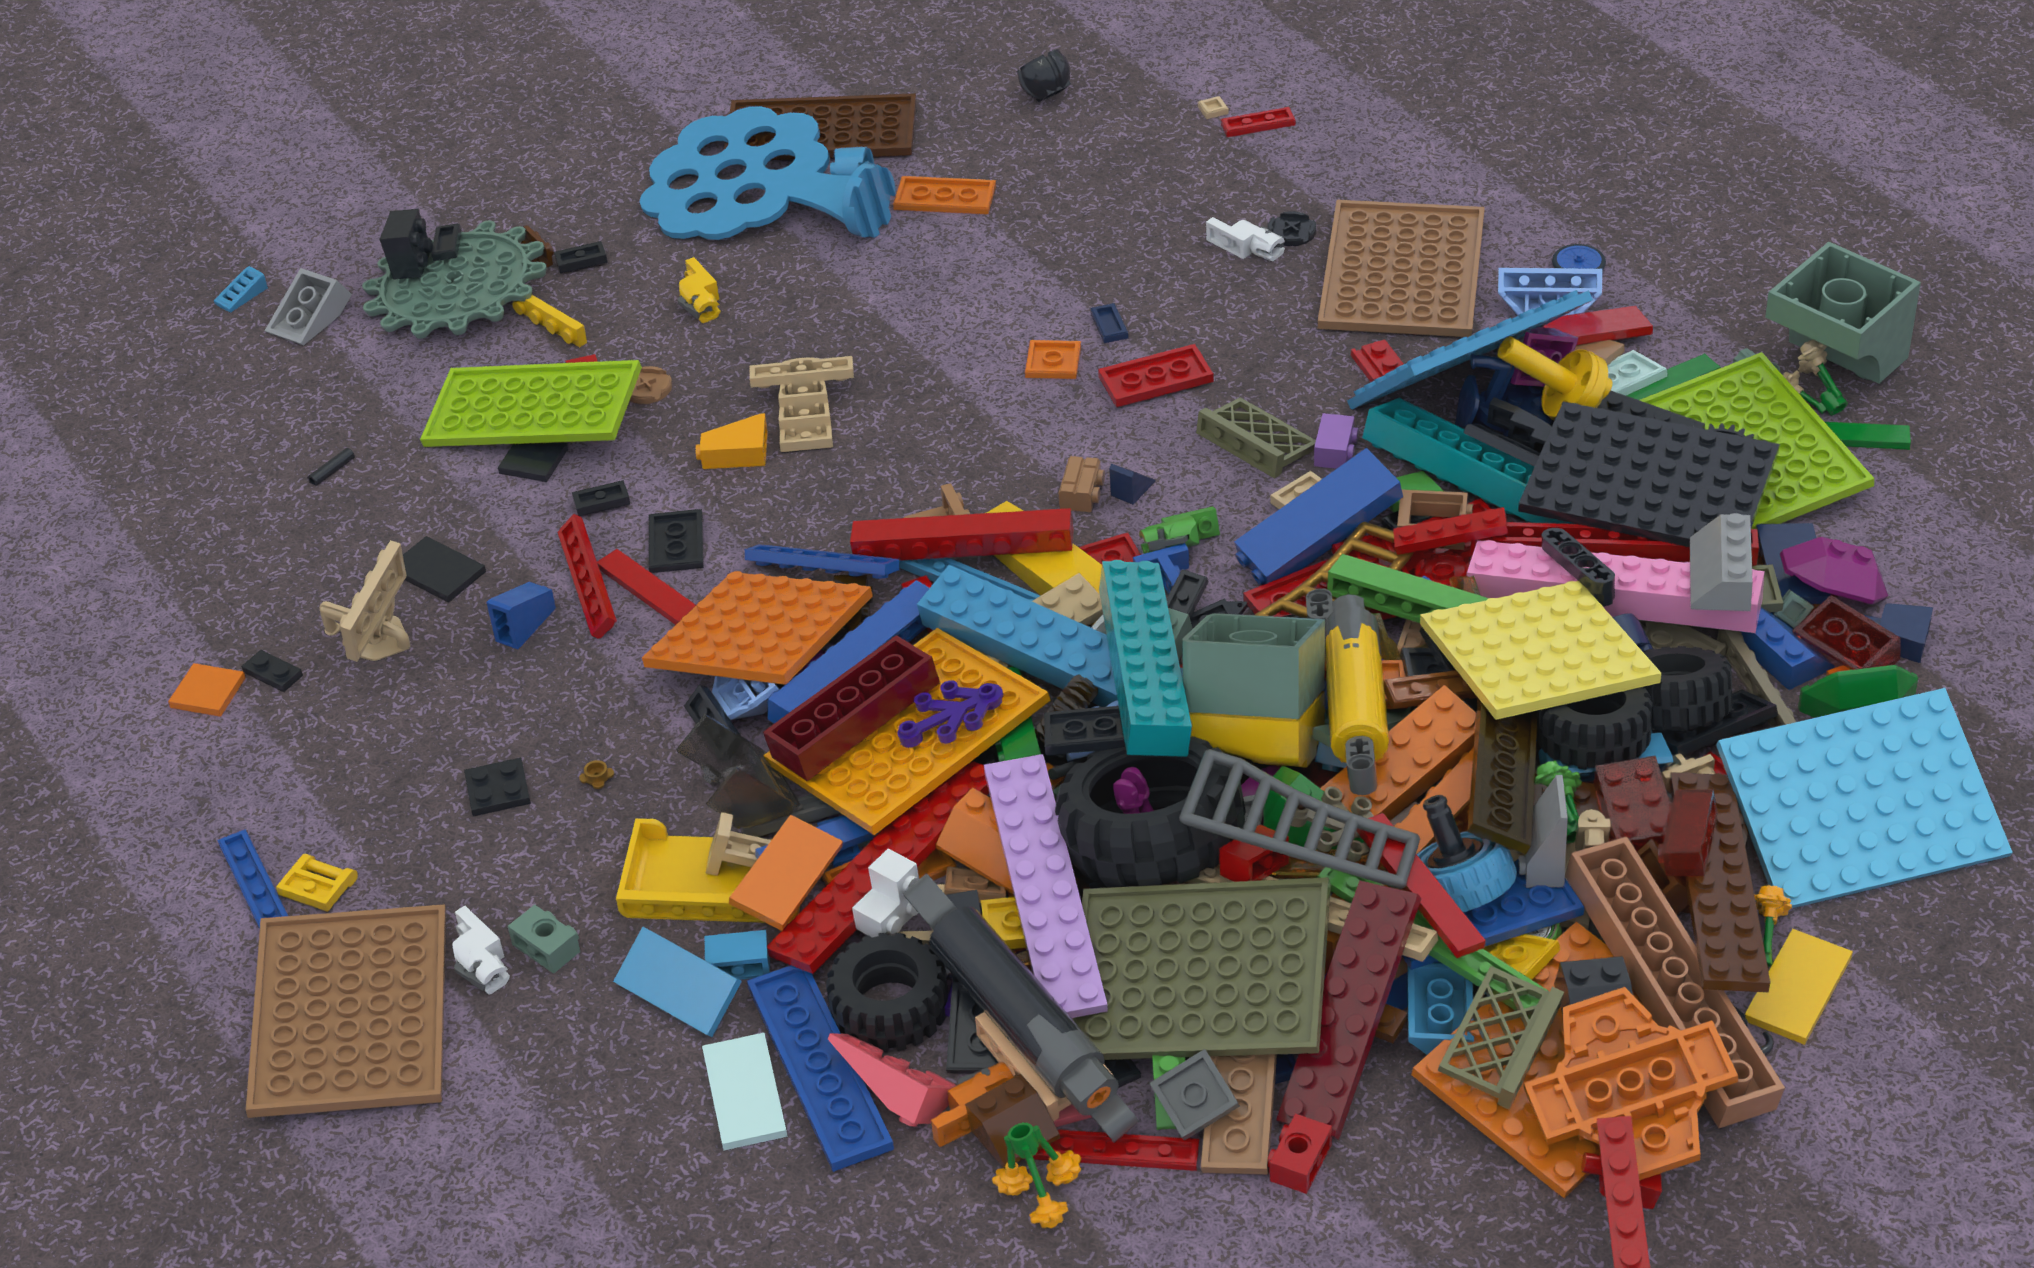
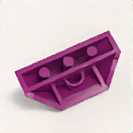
M1818 537L1783 549L1780 552L1786 574L1792 577L1795 575L1802 582L1822 592L1868 604H1875L1888 597L1872 550L1864 546H1855L1837 539Z

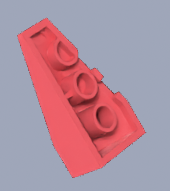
M830 1033L828 1037L830 1043L890 1111L900 1116L899 1121L912 1127H917L918 1124H931V1119L937 1117L948 1107L947 1091L956 1086V1084L929 1070L923 1073L915 1069H909L911 1062L902 1058L898 1059L888 1055L882 1057V1049L849 1034Z

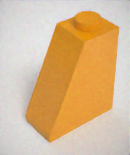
M765 413L701 433L700 444H696V459L701 460L702 469L765 466L768 436Z

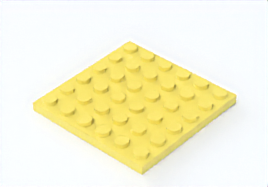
M1569 581L1561 585L1541 587L1537 590L1523 593L1517 592L1509 596L1489 598L1486 601L1462 604L1458 607L1444 610L1438 609L1430 613L1420 614V625L1495 720L1661 682V672L1579 581Z

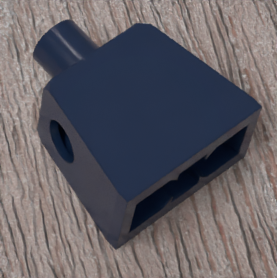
M1888 603L1884 606L1881 618L1864 615L1861 632L1877 635L1875 649L1921 663L1933 607Z

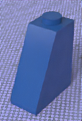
M532 582L520 585L486 602L495 641L515 649H519L556 609L552 589Z

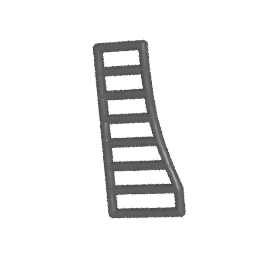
M1211 749L1204 752L1179 816L1180 822L1184 825L1397 889H1403L1407 884L1420 842V837L1416 833L1386 825L1322 802L1270 776L1242 758ZM1213 763L1231 768L1214 816L1212 819H1208L1194 813ZM1245 774L1257 781L1259 785L1242 829L1225 824V820L1241 777ZM1270 789L1287 798L1273 838L1255 833ZM1298 804L1316 812L1304 847L1285 842ZM1327 817L1345 823L1335 856L1316 851ZM1357 828L1375 834L1365 865L1347 860ZM1387 838L1406 843L1396 875L1378 869Z

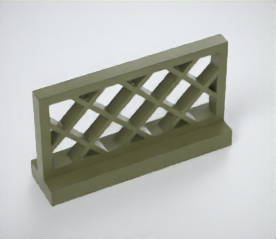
M1241 397L1214 411L1204 408L1198 412L1197 434L1274 479L1282 474L1284 466L1314 450L1316 440ZM1241 407L1248 412H1241L1235 410ZM1234 419L1249 420V422L1234 421ZM1253 420H1264L1267 423L1253 422ZM1254 431H1268V433H1255ZM1283 431L1286 434H1273V432ZM1274 442H1286L1288 445L1274 444ZM1292 443H1304L1306 445H1293Z
M1490 966L1439 1065L1438 1071L1499 1098L1497 1104L1510 1110L1560 1009L1564 991L1552 987L1550 992ZM1492 979L1506 984L1508 992L1494 995L1489 986ZM1529 994L1540 1000L1536 1006L1524 1009L1518 996ZM1512 998L1517 1011L1502 1014L1497 1002ZM1491 1004L1496 1016L1481 1020L1477 1008ZM1521 1017L1525 1030L1511 1034L1506 1021ZM1500 1023L1505 1036L1489 1039L1484 1027ZM1478 1029L1483 1042L1468 1045L1464 1033ZM1509 1043L1513 1052L1512 1056L1498 1059L1493 1046ZM1487 1048L1492 1061L1477 1065L1471 1052ZM1465 1054L1471 1067L1459 1069L1449 1063L1452 1057ZM1496 1068L1500 1077L1497 1086L1483 1080L1480 1072Z

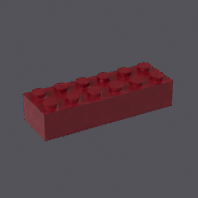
M897 635L763 731L772 758L804 780H810L913 704L914 698L918 694L928 693L940 684L933 658Z

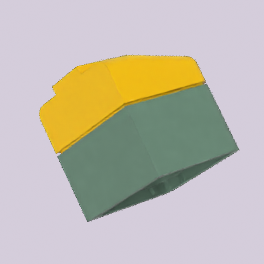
M1237 614L1207 615L1182 639L1183 684L1192 724L1191 737L1208 741L1213 748L1218 747L1224 753L1250 759L1254 763L1307 767L1317 755V745L1319 744V741L1312 737L1315 727L1324 725L1325 691H1323L1325 688V619Z

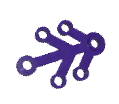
M949 680L940 687L943 698L947 700L964 698L967 700L962 702L933 700L929 693L918 694L914 698L918 711L941 712L918 723L905 721L900 724L897 734L901 745L906 748L919 745L923 740L922 732L948 721L947 724L941 725L937 729L939 741L944 744L951 743L956 739V732L962 720H964L967 730L976 731L983 726L982 720L987 710H993L1002 703V688L997 684L991 683L983 684L978 689L958 687L956 681ZM975 708L974 711L967 713V711Z

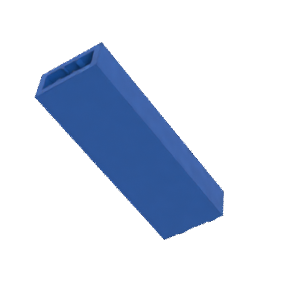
M1365 448L1234 541L1237 550L1235 557L1244 568L1248 566L1252 570L1251 574L1259 585L1267 584L1302 570L1330 550L1333 544H1337L1351 535L1359 524L1364 521L1369 522L1403 498L1400 481Z

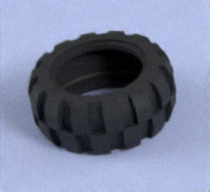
M1192 736L1190 737L1188 757L1127 755L1126 747L1094 751L1088 754L1086 762L1076 763L1066 774L1064 783L1060 785L1055 806L1056 816L1059 815L1057 820L1059 830L1066 842L1071 862L1081 874L1093 882L1101 879L1106 887L1112 888L1157 886L1175 881L1181 884L1199 877L1200 871L1206 868L1214 869L1220 864V848L1234 839L1184 825L1180 822L1179 816L1204 752L1209 749L1223 752L1218 747L1213 748L1208 741ZM1213 763L1195 810V815L1208 819L1213 818L1231 768ZM1135 767L1140 770L1146 779L1150 791L1148 799L1153 809H1163L1145 813L1124 814L1122 809L1116 804L1113 784L1121 779V775L1126 768ZM1240 781L1225 824L1243 829L1246 809Z

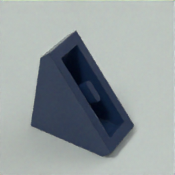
M1111 464L1109 468L1111 496L1132 505L1156 481Z

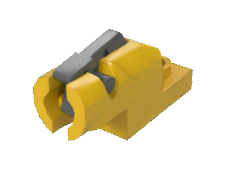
M694 257L685 260L687 271L684 272L685 278L679 282L680 297L678 298V304L701 323L716 319L721 312L717 307L720 305L717 302L719 300L717 281Z

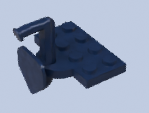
M1471 353V369L1482 367L1493 369L1495 372L1487 390L1480 395L1475 376H1467L1459 394L1455 420L1456 426L1465 430L1467 424L1487 425L1494 430L1503 432V435L1508 437V430L1487 423L1489 404L1493 397L1517 406L1553 426L1554 420L1546 415L1542 409L1541 401L1544 387L1514 385L1511 383L1515 370L1513 365L1500 358Z

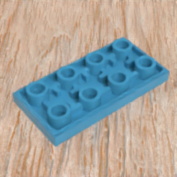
M642 927L613 982L704 1034L713 1037L742 981L655 932Z

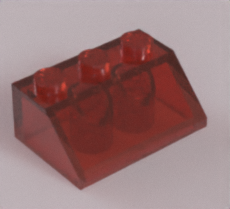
M1832 595L1793 629L1794 635L1850 670L1895 665L1900 660L1901 638Z

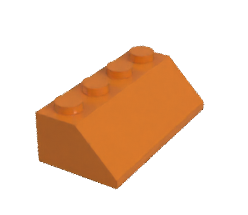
M972 788L954 806L936 843V848L996 885L1005 887L1006 891L1014 895L991 798Z

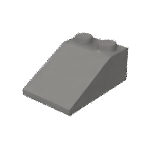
M300 268L266 327L265 332L304 346L341 315L352 294L337 280Z
M1563 775L1555 776L1533 807L1531 847L1527 854L1519 856L1518 859L1519 875H1525L1526 888H1532L1536 885H1546L1548 887H1563L1567 809Z

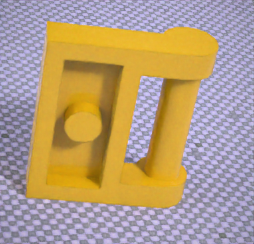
M303 854L279 882L276 889L280 896L328 912L344 891L354 884L358 873L356 870L350 868L341 869L317 861L314 856ZM310 871L316 872V873H318V874H321V875H324V876H327V877H330V878H333V879H336V880H332V879H329V878H326V877H323V876H320V875L311 873Z

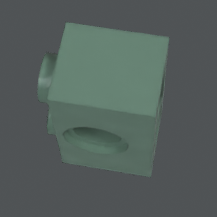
M535 904L508 925L512 945L553 974L580 953L579 936L576 930L570 925L565 926L550 911H543Z

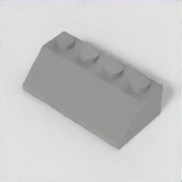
M1738 513L1730 515L1721 514L1690 537V607L1695 610L1751 611L1753 579L1750 515Z

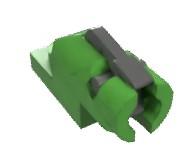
M1213 506L1161 518L1162 523L1148 526L1139 531V537H1143L1144 541L1147 542L1141 544L1144 554L1183 543L1190 547L1198 545L1200 539L1220 535L1217 512Z

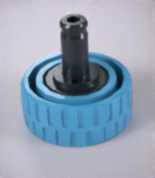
M1435 795L1424 801L1423 808L1427 811V818L1436 842L1424 848L1417 856L1462 912L1483 906L1505 893L1513 885L1517 874L1510 850L1490 840L1478 838L1467 831L1460 833L1452 811L1447 805V798L1445 796Z

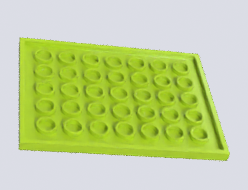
M1762 352L1640 400L1705 423V429H1708L1709 424H1712L1715 429L1719 428L1721 423L1724 424L1725 429L1735 425L1734 431L1738 432L1744 428L1745 436L1754 434V439L1780 444L1778 456L1751 529H1756V524H1781L1874 486V477Z

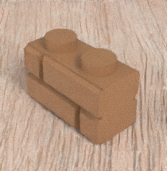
M1076 456L1068 458L1059 490L1060 509L1071 508V511L1092 512L1094 503H1099L1100 487L1098 486L1104 485L1105 470H1101L1098 458L1086 457V459H1083V457Z

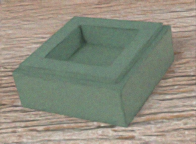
M1789 589L1782 598L1783 610L1772 613L1797 630L1814 606Z

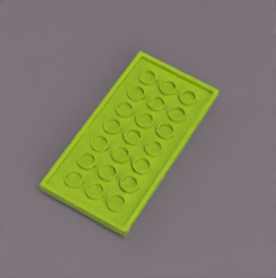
M639 360L450 368L420 441L423 447L615 440L642 366Z

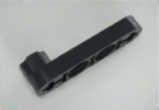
M1560 528L1544 530L1542 533V549L1582 583L1603 607L1613 604V599H1615V573L1565 530Z

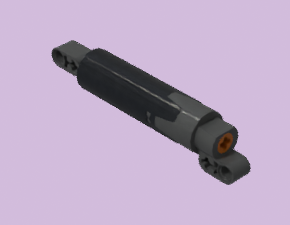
M927 873L902 893L932 928L933 932L929 940L931 950L1056 1096L1060 1098L1066 1097L1080 1114L1084 1116L1091 1115L1114 1143L1139 1122L1134 1113L1116 1094L1119 1087L1118 1081L1103 1065L1105 1060L1101 1051L975 908L962 907L957 909Z

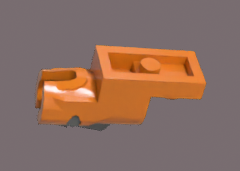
M1001 1061L979 1072L960 1077L958 1085L947 1091L949 1108L951 1110L945 1111L931 1119L933 1139L939 1147L971 1132L966 1103L1014 1078L1004 1062Z

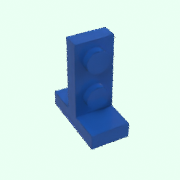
M1183 543L1133 557V562L1150 561L1159 563L1163 585L1169 595L1182 569H1189V549Z

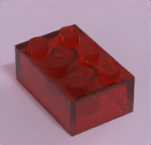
M1656 755L1595 766L1594 787L1601 812L1605 819H1610L1609 840L1613 841L1628 837L1637 852L1653 839L1667 853L1677 852L1679 832Z

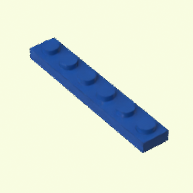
M762 544L745 549V560L756 561V565L768 566L776 563L779 564V568L802 566L804 571H814L822 568L825 569L826 573L848 571L850 576H862L867 573L872 574V578L876 579L888 578L890 573L899 570V559Z

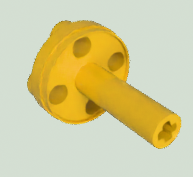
M1511 336L1507 337L1498 349V357L1545 384L1541 401L1542 409L1554 421L1563 402L1598 408L1601 401L1611 391L1613 382L1608 375L1607 363L1593 352L1578 349L1570 352L1559 363H1556Z

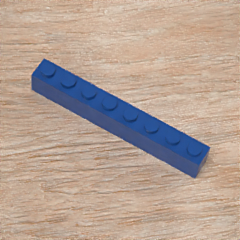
M916 580L908 587L903 588L896 597L884 603L881 609L872 616H868L855 630L849 631L835 646L829 647L825 654L816 661H812L805 670L794 676L779 691L773 692L767 702L768 720L776 723L897 635L903 640L910 642L927 627L922 625L917 603L929 590V587Z

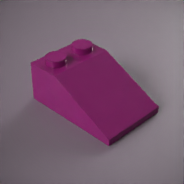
M1537 327L1526 331L1523 343L1554 362L1559 363L1567 354L1575 351L1578 337L1555 328ZM1515 367L1511 380L1512 384L1545 386L1544 383Z

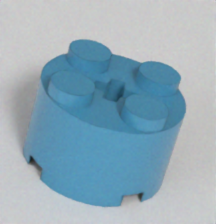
M867 147L835 149V162L830 164L831 175L851 176L860 165L864 163L874 164L871 149Z

